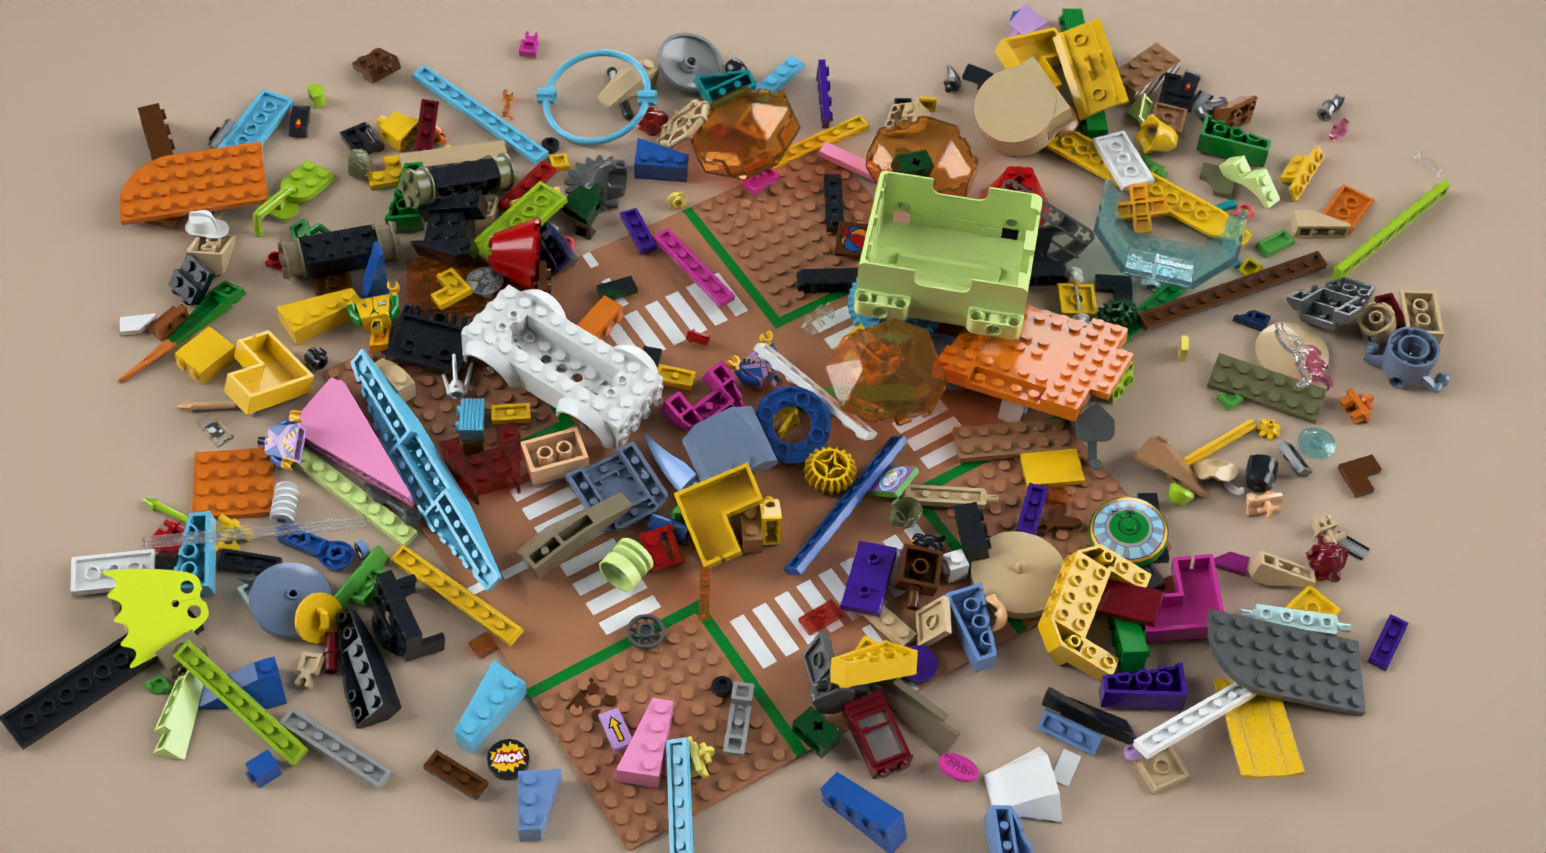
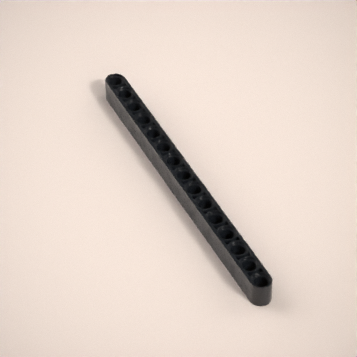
M1063 261L1033 262L1029 286H1053L1058 283H1067L1069 279L1066 263ZM858 267L801 269L796 274L797 289L799 292L802 290L805 294L850 292L852 284L856 283V278L858 277Z

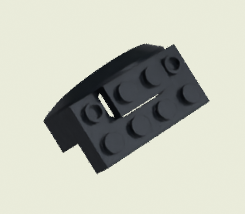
M389 570L376 574V583L373 584L376 595H373L375 610L372 616V629L377 641L389 652L404 657L405 662L445 650V636L443 632L422 639L423 634L405 597L416 593L417 578L415 574L396 580L393 571ZM387 611H388V613H389V615H390V616H389V622H390V624L388 623V621H387V619H386V616H385V614H386Z

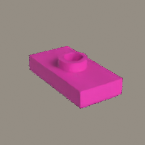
M767 165L743 180L742 186L752 195H755L778 181L781 175L770 165Z

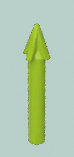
M142 498L152 511L156 509L182 523H187V515L158 502L157 498Z

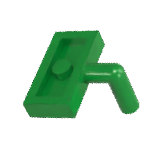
M305 218L289 227L294 240H296V237L314 235L319 231L321 233L331 232L322 223H317L310 228Z

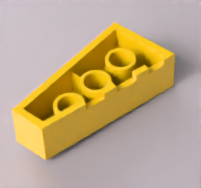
M885 640L831 658L830 682L839 685L840 688L847 689L851 688V686L915 675L917 672L918 650Z

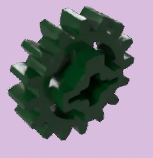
M1125 298L1123 300L1116 299L1115 302L1110 300L1107 304L1104 303L1103 307H1099L1097 312L1098 319L1114 325H1121L1122 327H1125L1127 323L1131 324V320H1135L1136 315H1138L1136 304L1132 303V300L1127 301Z

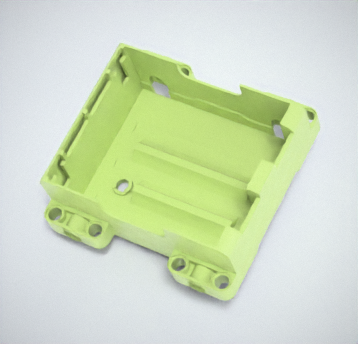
M882 171L879 175L858 267L854 301L855 313L893 321H904L907 317L966 326V329L974 334L1011 340L1018 339L1021 335L1043 202L1042 197L1037 194L989 187L988 196L985 199L941 194L933 189L934 178ZM894 211L910 213L909 223L893 221ZM1002 228L1019 230L1018 239L1001 238Z

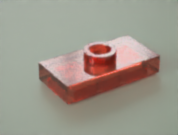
M831 599L799 617L798 622L808 635L811 636L843 618L844 614Z

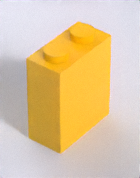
M209 326L175 352L176 365L182 371H187L193 380H198L204 385L235 360L236 348Z

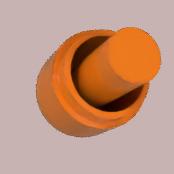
M436 126L434 142L444 145L446 144L445 133L439 126Z

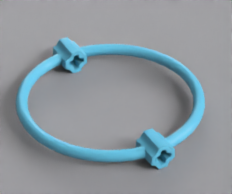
M607 49L584 52L569 59L554 72L546 88H539L536 93L538 104H543L544 115L551 128L562 138L581 145H599L621 138L637 126L644 117L648 107L657 105L658 100L657 91L651 90L648 74L642 65L625 53ZM598 56L615 57L632 65L642 78L644 90L637 92V103L641 108L629 124L613 134L599 138L577 137L558 126L551 114L550 104L557 102V90L553 87L568 68L582 60Z

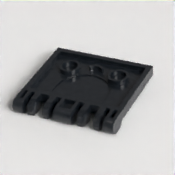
M405 303L386 350L385 360L453 377L452 355L456 354L457 377L459 378L464 364L461 332L467 326L468 318L464 317L461 325L457 326L455 325L457 315L452 314L449 323H447L449 313L435 310L433 318L430 319L432 309L427 308L424 317L419 316L421 312L420 306L416 305L413 311L414 305Z

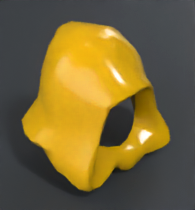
M1153 114L1148 115L1146 121L1141 124L1142 129L1136 135V139L1143 148V152L1148 154L1153 151L1170 152L1174 150L1178 142V135L1174 129L1161 122ZM1149 126H1158L1156 136L1147 135V128Z

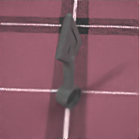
M364 483L363 486L373 500L387 504L401 514L404 524L413 527L420 524L421 512L415 509H406L393 500L392 495L374 485Z

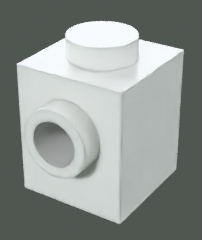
M962 549L943 554L941 572L945 575L947 582L951 583L967 578L969 563Z

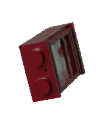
M882 690L844 704L841 712L872 779L878 776L879 778H884L890 775L891 771L896 769L902 771L910 766L914 756L904 740Z

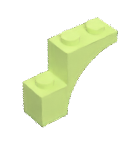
M1245 156L1229 157L1219 166L1222 175L1226 179L1239 183L1251 190L1261 201L1264 208H1270L1280 200L1267 169L1251 171Z

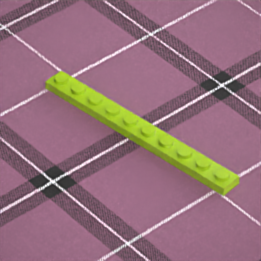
M1446 179L1440 184L1437 183L1432 191L1426 192L1408 210L1404 209L1398 218H1393L1387 227L1383 226L1377 235H1372L1368 239L1367 243L1361 244L1353 254H1348L1342 263L1338 262L1333 268L1334 274L1332 279L1345 277L1447 194L1451 183Z

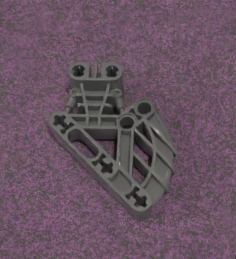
M1011 179L1004 181L1001 186V189H1006L1005 185H1010V183H1012L1013 189H1015L1016 191L1019 187L1020 189H1022L1020 190V192L1034 194L1027 188L1023 187L1022 185ZM1042 199V203L1045 204V211L1040 214V218L1050 225L1041 226L1040 228L1054 232L1053 237L1067 234L1073 238L1064 247L1052 240L1051 243L1060 249L1047 253L1045 261H1063L1067 263L1074 258L1079 259L1078 255L1094 240L1093 231ZM1048 207L1052 208L1050 210L1052 214L1059 213V221L1055 220L1053 222L1052 216L1049 214L1047 218L1043 216L1047 212ZM1079 226L1082 227V230H1080V232L1084 234L1086 232L1090 233V240L1083 241V236L1080 234H1078L1077 237L1074 236V234L1078 231Z

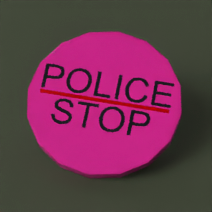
M944 753L939 758L938 763L941 770L957 782H973L977 779L978 769L966 757L955 753Z

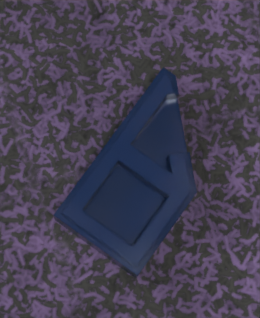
M1251 310L1247 311L1246 314L1234 315L1232 321L1262 332L1267 328L1271 316Z

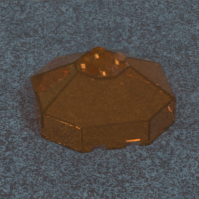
M744 86L711 103V111L707 115V122L701 125L690 141L705 173L747 180L778 165L801 129V126L785 92L779 91L777 94H772L771 90L758 88L757 91H752L750 87Z
M922 115L917 117V121L909 123L908 120L895 123L893 128L887 129L885 126L878 129L867 151L865 165L876 185L882 171L893 172L890 165L896 155L927 150L935 166L929 178H934L933 189L941 194L967 197L977 175L979 158L977 155L972 154L970 144L965 137H961L960 129L957 125Z
M896 318L843 336L825 366L841 410L874 423H880L884 419L894 417L896 425L901 426L912 422V418L920 415L923 418L930 416L948 385L944 369L928 330Z

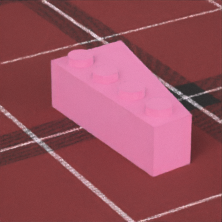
M652 698L616 769V782L659 788L666 753V740L669 737L673 717V701Z

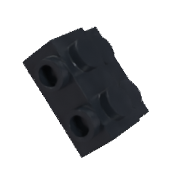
M187 253L181 269H174L168 285L172 287V293L183 298L182 302L188 306L199 305L206 296L215 273L193 253Z

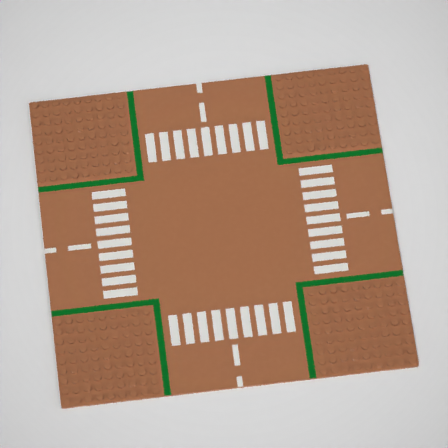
M821 149L775 169L781 175L780 179L755 195H752L741 184L647 226L653 239L654 235L669 228L735 295V300L722 308H719L658 244L657 250L640 255L630 235L577 257L578 260L567 272L548 280L552 284L550 295L561 305L566 319L577 325L601 299L597 291V285L632 276L638 288V293L614 300L622 305L623 319L612 328L611 333L605 336L602 341L612 347L630 344L642 350L644 346L662 349V356L659 364L696 371L692 391L663 385L662 402L658 407L655 406L651 410L650 416L642 420L637 431L632 432L624 444L626 445L634 441L669 494L668 499L657 512L659 515L671 519L672 510L678 506L673 493L678 492V490L670 483L658 466L644 435L650 436L664 450L685 462L696 473L682 442V439L688 432L672 425L660 411V408L667 399L678 391L681 392L691 406L709 395L712 390L702 379L706 372L720 361H723L726 365L727 361L731 360V357L734 355L738 356L741 362L754 351L753 349L757 343H763L759 339L760 334L763 333L764 337L768 339L766 331L770 330L773 333L771 343H774L777 352L820 387L868 386L847 346L846 335L856 327L853 326L854 320H850L851 314L848 313V295H850V292L805 294L802 290L799 292L797 289L796 274L801 269L859 267L860 263L859 258L834 255L837 232H826L823 175L841 174L844 221L868 224L874 202L871 195L848 169L818 156ZM538 276L537 281H534V283L537 284V289L540 290ZM518 284L512 286L520 292L527 290ZM498 293L452 313L457 315L455 325L460 326L464 317L468 318L467 325H469L470 320H474V317L481 313L486 305L497 297ZM452 314L449 315L447 323H449ZM941 322V325L937 327V331H933V333L957 337L965 326ZM695 329L697 332L711 335L708 346L706 347L694 342L689 343L686 340L688 330ZM886 343L885 346L899 358L900 370L881 385L912 386L914 389L915 407L910 410L852 412L878 433L873 440L865 441L859 439L852 429L844 427L841 424V420L830 415L831 430L824 448L828 449L830 445L832 449H835L838 446L839 451L845 449L846 454L851 453V459H855L857 468L855 473L856 480L890 437L904 435L907 442L903 446V450L894 457L891 465L917 467L919 473L910 484L984 488L987 495H998L999 497L998 503L986 502L984 509H982L984 515L982 524L986 523L988 535H985V537L990 538L1000 533L1016 531L1028 490L1020 458L959 463L952 433L953 427L1008 423L997 418L1002 399L968 388L963 390H947L933 386L921 379L912 369L909 362V353L912 346L907 343L906 348L900 344L899 349L896 348L895 344H893L892 348H889V344ZM369 350L366 353L375 363L385 357L386 350ZM469 356L467 363L464 361L458 380H461L463 384L465 383L469 365L473 363L468 394L463 398H483L485 400L484 439L482 440L485 460L467 464L462 449V442L467 440H460L459 433H456V421H460V417H457V406H461V399H452L446 395V387L441 373L393 362L404 369L415 381L417 396L405 403L422 424L470 503L502 578L491 591H487L476 580L472 571L464 567L461 559L453 555L449 546L441 542L437 533H433L430 530L423 516L421 517L419 527L453 580L523 629L524 632L511 647L488 630L486 631L514 675L526 682L527 695L628 851L638 848L669 830L667 757L665 753L659 788L616 782V769L626 749L614 753L601 722H596L591 717L594 710L600 709L602 711L599 714L619 708L625 724L633 737L652 698L673 701V717L668 740L691 736L693 742H697L699 749H701L700 744L705 742L707 747L711 746L715 750V754L711 757V763L706 764L704 760L709 776L704 779L700 775L690 778L693 817L812 751L792 732L793 721L810 706L817 710L812 704L810 697L811 683L802 653L819 631L828 632L835 657L854 651L865 635L878 643L885 640L892 642L860 613L840 609L859 541L886 546L889 543L902 547L904 543L914 545L911 543L914 534L920 533L923 535H944L946 540L941 543L945 550L944 554L962 549L953 507L921 505L923 508L922 516L912 528L891 525L888 520V516L891 513V503L897 498L870 496L867 492L862 497L861 503L855 506L850 512L851 515L842 522L840 529L830 537L828 544L822 547L818 552V556L810 562L807 570L801 575H788L784 568L850 487L847 486L846 491L841 490L839 494L835 491L831 495L829 491H825L822 494L821 489L815 491L814 486L810 487L809 481H806L804 473L805 462L795 464L779 462V464L763 472L760 469L756 470L757 485L762 497L771 496L780 502L782 514L781 544L762 545V553H743V555L727 562L725 558L721 559L722 564L705 570L692 537L689 534L684 546L678 544L681 555L684 556L686 562L653 573L649 570L644 577H641L640 582L632 591H621L605 579L599 569V563L609 552H612V549L622 538L632 539L641 545L638 535L647 532L650 520L648 518L622 532L599 533L539 580L516 555L515 551L547 526L585 508L565 477L535 486L532 485L521 455L520 442L577 427L589 457V466L615 454L616 449H606L602 446L598 436L589 427L586 430L580 427V423H582L580 420L566 413H560L559 417L556 416L555 407L522 387L510 388L496 370L494 373L487 370V367L490 365L476 357ZM544 356L541 358V361L546 364L550 363L552 359L549 356ZM354 357L324 370L322 374L326 382L333 377L336 380L344 381L348 385L349 391L379 440V433L375 431L372 424L374 419L367 410V400L363 398L361 393V383L357 382L350 363ZM560 368L557 371L559 373L566 372L567 370L564 368ZM734 368L729 369L736 379L735 383L738 391L742 394L745 407L752 406L754 412H756L761 400L776 389L771 384L764 389L743 385L734 373ZM780 372L779 377L783 379V383L779 388L797 386L786 380V376ZM446 375L448 383L450 384L453 380V377ZM574 375L572 380L574 382H581L583 377ZM530 403L531 423L492 425L491 405ZM1028 407L1025 415L1022 414L1021 421L1061 417ZM798 413L800 426L795 424L784 439H780L781 441L795 444L806 439L811 428L810 417L807 413ZM780 416L773 424V430L778 439L783 431L780 433L778 431L784 422ZM1068 425L1073 449H1077L1085 482L1084 484L1047 487L1048 491L1039 523L1051 520L1055 509L1061 504L1067 506V511L1063 518H1077L1082 522L1081 525L1075 528L1054 527V530L1042 537V533L1045 529H1039L1035 534L1050 543L1059 552L1063 561L1068 555H1072L1078 550L1092 547L1088 536L1089 522L1099 506L1115 498L1129 497L1103 465L1099 470H1094L1087 465V447L1077 438ZM405 503L408 509H415L419 511L416 504L413 507H411ZM737 514L728 518L742 551L740 516ZM767 522L768 529L774 527L772 522ZM662 538L668 559H674L669 541ZM1167 542L1168 552L1172 548L1169 542ZM972 561L968 562L967 578L948 583L945 575L940 571L939 585L933 597L921 594L919 609L941 596H945L946 593L971 586L970 567ZM889 583L883 605L917 633L916 611L906 608L909 592L894 589V584ZM642 614H651L663 622L665 637L658 647L644 650L635 648L629 642L627 626L634 617ZM1042 615L1028 619L1007 617L1005 626L992 632L995 647L997 648L1037 626ZM644 619L639 620L638 622L642 624L644 623ZM647 619V623L652 624L653 620ZM634 623L632 628L638 629V626ZM658 623L655 624L654 629L660 627ZM952 625V633L927 647L937 658L938 668L934 678L924 684L909 683L901 677L899 679L918 692L970 663ZM630 631V635H635L638 633ZM658 631V632H654V633H655V634H658V635H661V634H662V631ZM917 637L907 647L917 645ZM647 640V645L652 644L650 640ZM718 676H726L731 679L732 683L736 681L754 684L744 756L723 754L732 693L724 698L714 695L712 692V682ZM589 679H594L593 683L599 686V693L597 695L586 694L584 699L587 701V708L582 710L581 705L579 708H576L574 704L570 707V710L566 707L579 691H587V686L590 684ZM867 683L871 689L872 694L875 693V691L871 688L873 683ZM606 695L615 696L616 704L606 706L604 704V697ZM855 695V697L851 701L862 698L863 696ZM842 712L823 714L830 724L838 727L841 734L850 730ZM873 716L859 720L858 723L860 724Z

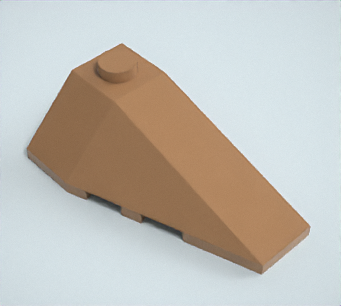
M1162 435L1150 436L1133 457L1154 471L1156 469L1164 471L1165 477L1170 480L1182 481L1180 484L1203 498L1211 493L1177 450L1168 443V439Z

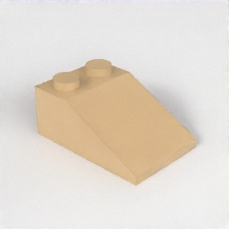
M227 234L217 239L197 236L185 251V257L187 253H193L215 273L214 277L221 276L228 269L236 235Z

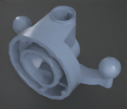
M1403 327L1395 330L1389 336L1383 355H1377L1380 352V345L1377 342H1369L1366 345L1367 353L1363 358L1364 361L1372 365L1381 366L1390 377L1389 383L1394 388L1402 389L1405 385L1421 384L1428 390L1439 393L1441 388L1447 386L1450 382V377L1446 373H1438L1435 376V382L1429 377L1430 370L1436 365L1441 350L1439 342L1435 337L1423 329Z

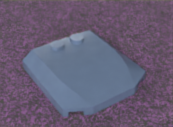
M752 406L730 407L695 424L682 439L700 482L747 462L752 472L758 469L763 472L779 464Z
M634 441L616 449L615 454L586 468L581 466L565 474V479L585 509L620 492L633 504L634 507L602 532H622L650 518L653 513L657 514L669 495Z

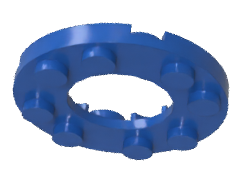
M785 386L775 389L761 400L755 412L779 462L788 464L805 462L806 459H809L810 453L816 454L813 453L815 449L821 451L822 446L824 447L831 430L829 411L822 399L808 389L799 386ZM784 407H800L810 417V433L800 443H784L774 433V417Z

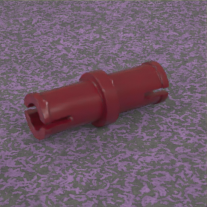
M335 631L325 633V649L323 650V656L325 657L324 672L331 675L338 672L337 660L340 655L338 634Z

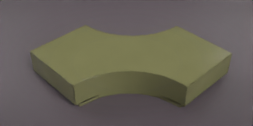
M1203 162L1199 179L1207 182L1212 187L1213 195L1231 199L1235 182L1226 179L1218 165Z

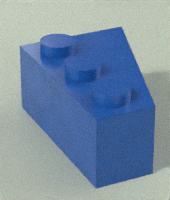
M638 138L634 161V178L687 182L689 170L688 154Z

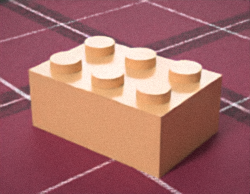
M577 427L520 442L521 455L533 486L564 478L565 474L581 466L584 468L589 466V457Z

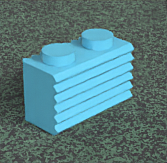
M462 398L461 406H457V417H460V421H456V433H459L460 440H471L481 437V440H483L485 400L483 398Z

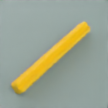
M1247 420L1183 457L1189 467L1254 430L1256 428L1254 420Z

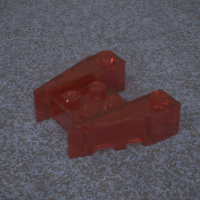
M515 421L496 426L500 447L465 456L459 437L439 442L443 461L457 480V483L466 490L468 496L476 505H480L479 495L514 485L517 493H521V436Z

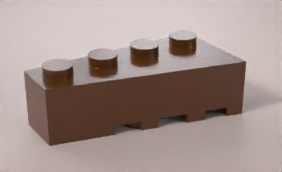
M159 103L138 107L151 159L155 160L163 156L173 155L172 150L175 149L173 139L169 140L168 135L171 134L169 125L164 124V120L167 119L165 110L160 109Z

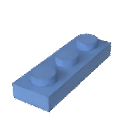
M1047 708L1037 726V729L1092 756L1096 754L1103 735Z

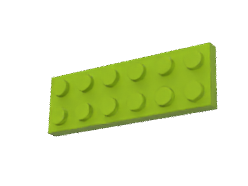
M539 181L474 239L480 250L478 259L488 264V255H492V248L489 247V237L494 236V233L534 218H541L542 226L568 202L567 197Z

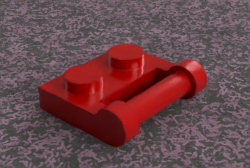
M673 524L638 535L641 545L652 557L653 567L650 569L651 573L686 562L684 556L681 555L674 534L675 528ZM665 533L674 559L671 560L668 559L661 535Z

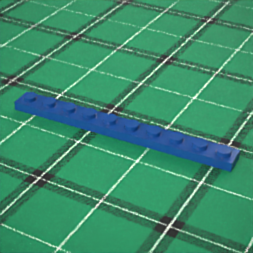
M904 435L889 438L784 568L788 575H801L807 570L810 562L818 556V552L822 547L828 544L830 537L840 529V525L851 515L850 512L854 507L861 503L862 497L872 489L874 482L882 476V472L886 467L892 464L894 457L903 450V446L907 442Z

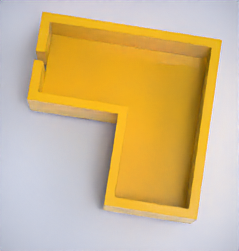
M1055 27L1003 38L1000 41L995 54L1005 69L1017 67L1034 56L1058 91L1062 86L1061 81L1052 69L1062 66L1053 41V37L1059 34Z
M269 330L255 334L254 338L249 336L237 340L234 358L244 369L227 374L224 392L246 415L310 393L314 375Z
M748 462L673 493L705 570L722 564L721 559L725 558L727 562L743 555L728 518L764 503Z

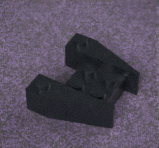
M481 192L461 193L419 207L417 211L424 222H427L424 240L411 241V245L417 254L457 266H477L480 250L473 238H465L468 220L486 219L488 203Z

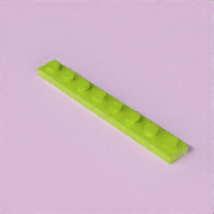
M186 640L173 655L174 658L292 766H296L309 751L305 745L191 641Z

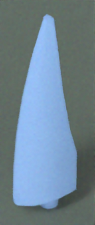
M647 434L644 435L658 466L678 491L699 483L697 474L685 462L664 450Z

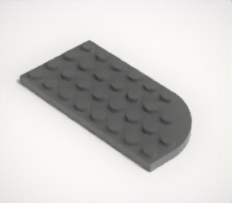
M1213 609L1207 612L1208 641L1211 651L1224 672L1244 689L1261 696L1361 717L1366 713L1358 641Z

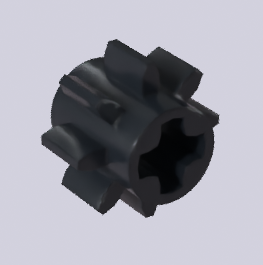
M317 347L308 349L304 355L305 365L310 370L313 368L315 370L323 369L328 362L327 352L321 347L319 349Z

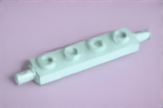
M1256 604L1253 610L1242 608L1240 610L1241 616L1336 636L1338 631L1350 633L1351 624L1339 623L1337 615L1262 604Z

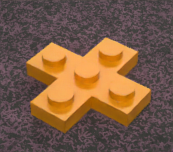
M1147 183L1129 185L1131 201L1113 203L1115 222L1133 220L1134 236L1152 234L1151 218L1169 216L1167 197L1149 199Z

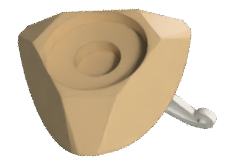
M1206 459L1194 464V472L1199 479L1208 480L1212 477L1222 481L1229 492L1236 495L1244 493L1243 487L1238 488L1230 482V480L1238 475L1240 471L1239 466L1228 460Z

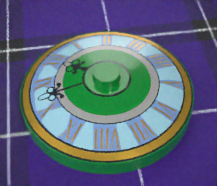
M1121 497L1109 500L1095 510L1089 522L1088 536L1092 547L1102 544L1136 566L1142 567L1154 562L1162 555L1167 546L1169 529L1165 517L1154 505L1138 498Z

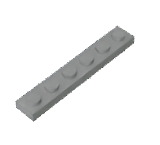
M294 707L279 721L292 735L378 791L393 776V772Z

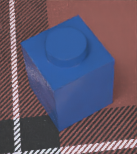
M268 749L245 763L248 770L245 772L247 778L251 783L255 782L259 788L282 775L278 762Z

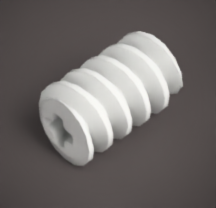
M283 481L275 486L269 516L278 525H293L295 522V511L297 510L298 498L300 496L297 491L298 485L295 483Z

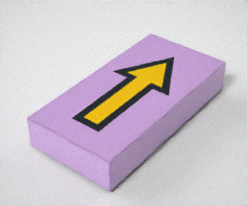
M619 708L599 714V720L614 753L626 749L632 736Z

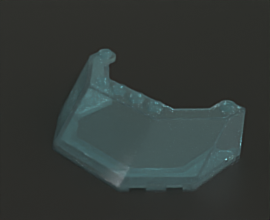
M1105 179L1093 231L1121 274L1195 289L1237 263L1249 210L1240 208L1237 216L1232 217V215H1229L1228 220L1224 224L1222 234L1202 246H1196L1130 231L1117 212L1121 191L1114 189V180ZM1156 254H1159L1158 262H1154Z

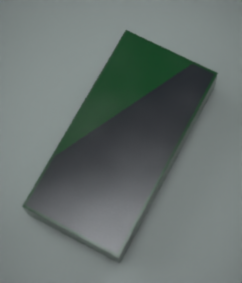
M632 276L597 285V291L601 298L605 295L615 300L638 293V288Z

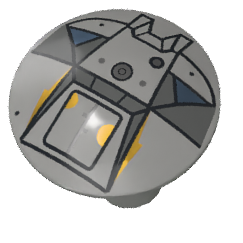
M483 267L472 271L468 275L466 283L472 288L473 293L489 298L501 288L504 280L503 276L492 271V268Z

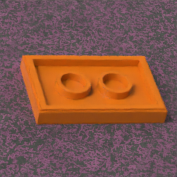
M1343 184L1321 214L1349 223L1351 227L1348 235H1350L1373 205L1375 199Z

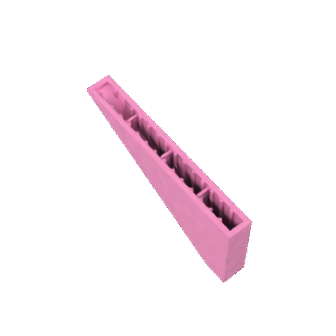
M331 377L303 408L302 414L299 416V419H302V423L297 424L307 429L304 445L413 507L415 503L409 490L349 391L348 385L342 380H336Z

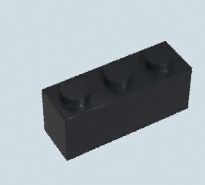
M977 502L953 506L962 550L967 561L971 562L989 558L988 550L992 548L990 538L985 537V535H988L986 523L982 524V521H984L983 510L978 509Z

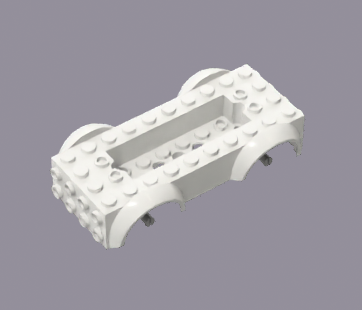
M508 285L504 290L499 291L497 297L492 302L490 301L485 309L478 313L474 320L465 326L461 332L462 352L466 363L469 356L476 357L490 365L487 367L489 372L494 373L496 370L510 388L522 387L555 407L556 416L559 417L560 413H566L582 422L580 427L583 430L589 427L598 436L602 446L606 449H617L621 444L624 445L629 435L637 431L642 420L647 419L651 414V410L655 406L658 407L662 402L663 377L659 375L654 361L645 351L630 344L610 346L567 320L565 312L557 300L542 290L528 289L520 292ZM549 356L552 361L545 364L541 361V358ZM560 368H564L567 371L559 373L557 370ZM579 375L581 378L583 377V380L581 382H574L572 377Z

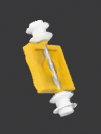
M1071 267L1067 270L1068 282L1058 283L1056 287L1060 315H1066L1067 317L1090 323V318H1097L1098 312L1094 284H1081L1084 281L1083 271L1080 268Z

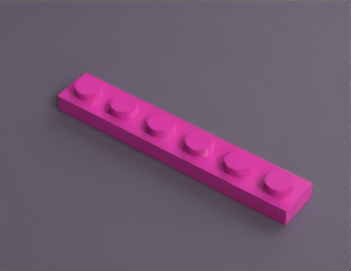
M669 228L654 235V241L719 308L735 300V295Z

